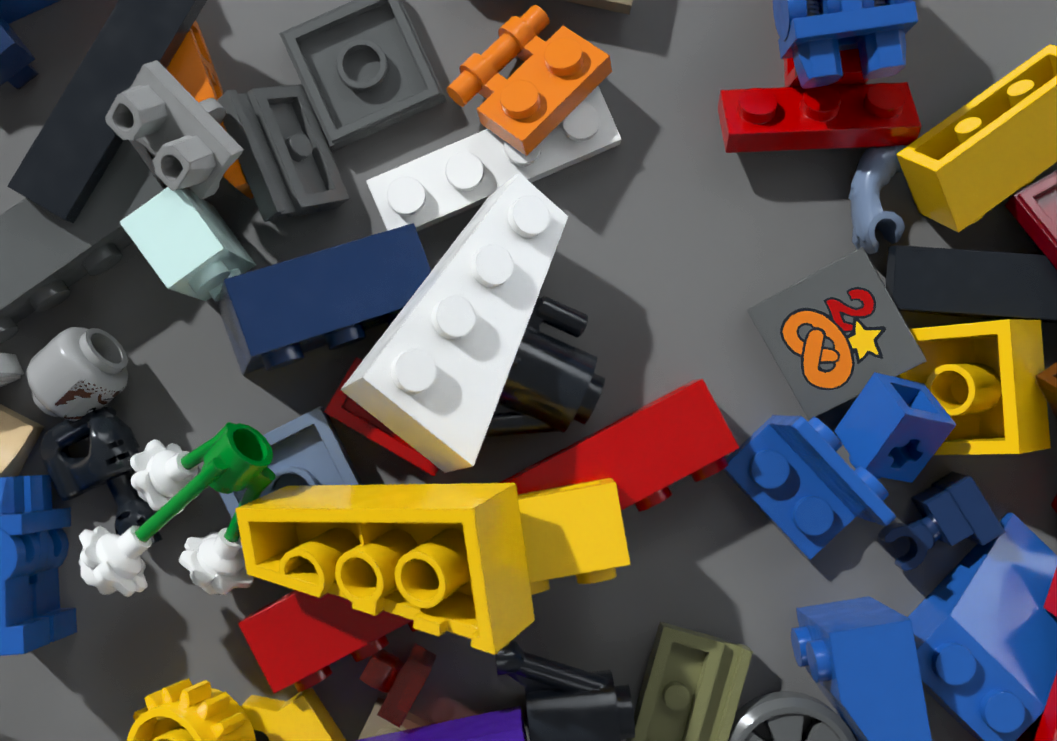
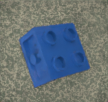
M772 415L739 446V449L735 450L726 459L729 465L723 471L791 544L809 560L855 517L885 527L896 518V515L883 502L889 496L886 488L868 470L862 466H858L853 470L836 452L842 447L841 441L828 426L816 417H812L807 421L802 416Z

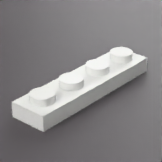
M597 86L527 156L489 129H486L366 180L387 231L414 223L418 232L483 204L492 193L518 173L532 183L620 145L622 139L600 88Z

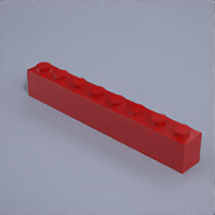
M696 379L498 483H516L518 495L612 478L616 482L621 510L635 504L638 512H641L668 499L672 495L668 486L690 474L694 482H698L726 468L729 464L725 456L739 449V446L703 379ZM293 590L253 611L238 623L274 694L294 684L297 692L313 687L333 673L329 666L330 664L349 654L352 655L355 662L368 658L389 644L386 637L388 633L407 623L412 632L418 631L413 628L414 620L386 611H382L374 616L352 609V602L348 599L330 593L319 598L297 590Z

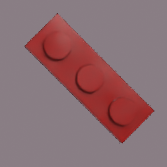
M908 82L829 85L806 89L802 87L720 90L718 114L726 153L906 146L918 139L922 127Z

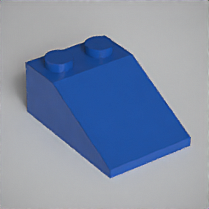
M1007 512L999 521L1006 533L984 546L977 544L908 616L912 620L923 689L969 734L979 741H1016L1044 712L1057 673V617L1043 608L1057 567V555L1011 512Z
M870 596L796 608L799 627L791 629V642L796 662L799 667L806 666L807 672L841 719L847 724L857 741H932L912 620Z

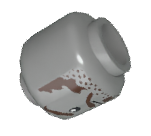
M70 327L60 332L30 360L26 372L28 384L32 390L33 401L44 413L50 416L77 421L89 412L108 405L126 388L128 382V358L122 345L109 333L98 328Z

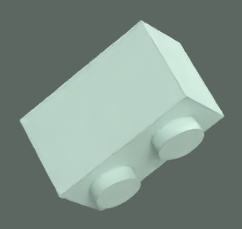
M167 187L120 221L122 227L167 289L207 301L213 298L214 301H219L224 279L244 274L256 266L214 206L204 199L201 200L196 194L186 188L172 191Z

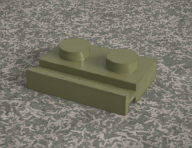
M660 621L634 711L635 738L627 739L626 741H728L753 651L746 645L726 642L718 637Z

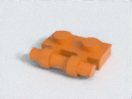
M537 5L529 8L520 18L512 16L498 30L499 38L481 55L473 53L459 67L461 74L446 88L451 99L461 107H464L477 93L486 98L476 109L481 124L525 156L535 149L612 72L610 55L565 26L559 28L547 41L539 38L538 35L550 24V19L546 12ZM515 57L524 61L508 79L499 74Z

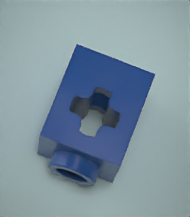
M874 372L834 432L849 453V460L855 468L862 466L877 479L883 477L913 483L954 429L956 423L924 383Z

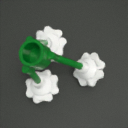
M228 422L212 439L191 452L182 451L181 447L174 443L165 447L156 439L147 443L143 452L133 455L130 459L131 467L135 471L131 478V485L137 490L138 496L145 502H148L150 508L157 512L140 527L133 525L121 536L111 534L101 526L96 527L93 531L85 529L79 535L83 546L79 559L83 580L87 585L97 587L101 594L106 595L118 591L122 595L129 597L135 591L140 593L148 587L143 574L146 565L140 555L152 545L151 537L174 516L181 513L185 506L198 497L206 487L210 486L223 494H230L247 488L238 505L240 507L258 499L261 493L275 479L274 472L267 467L273 459V451L267 439L249 425ZM204 461L202 470L198 474V464ZM236 512L228 528H223L220 532H211L205 537L187 538L184 546L186 550L182 552L179 563L190 571V578L196 586L201 587L210 595H226L234 588L251 587L254 577L246 572Z

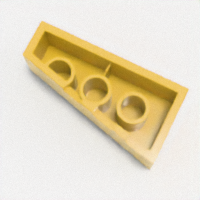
M516 483L285 486L235 508L248 575L319 598L330 593L350 600L352 602V609L374 616L382 611L414 620V629L435 636H440L446 631L472 639V648L494 655L535 621Z

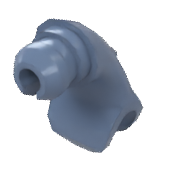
M908 145L867 147L857 164L848 197L851 200L852 242L857 249L863 246L867 254L878 252L879 242L875 238V228L879 229L884 239L891 244L898 242L905 230L903 219L895 212L883 211L880 202V190L889 183L896 172L902 171L896 154Z

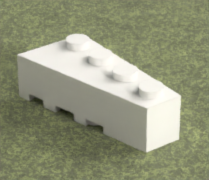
M520 173L516 174L487 198L347 380L341 391L444 473L473 467L568 216Z

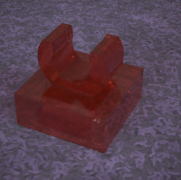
M415 643L404 663L384 649L371 656L359 679L367 685L387 693L377 716L399 728L401 727L433 668L436 654Z

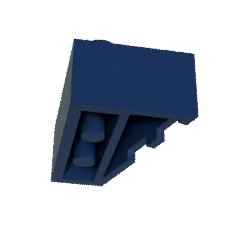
M412 223L224 279L218 301V309L242 375L264 367L266 371L285 367L304 359L303 353L327 344L329 350L339 349L367 337L365 330L387 322L390 326L430 274L431 268L415 224Z

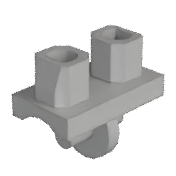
M158 60L143 64L131 87L117 95L106 115V123L122 140L128 139L133 141L142 138L156 153L152 161L155 167V174L172 191L189 187L201 200L215 194L223 174L244 151L220 125L226 115V109L215 98H207L198 103Z

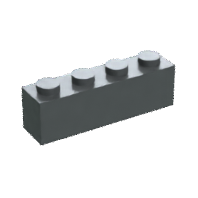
M123 140L74 224L60 218L28 198L23 199L0 215V344L12 338L19 330L16 324L34 311L44 312L65 301L71 294L69 287L87 274L90 276L101 274L115 266L123 257L120 251L133 243V240L122 227L120 221L168 187L155 174V167L152 162L153 157L139 141Z

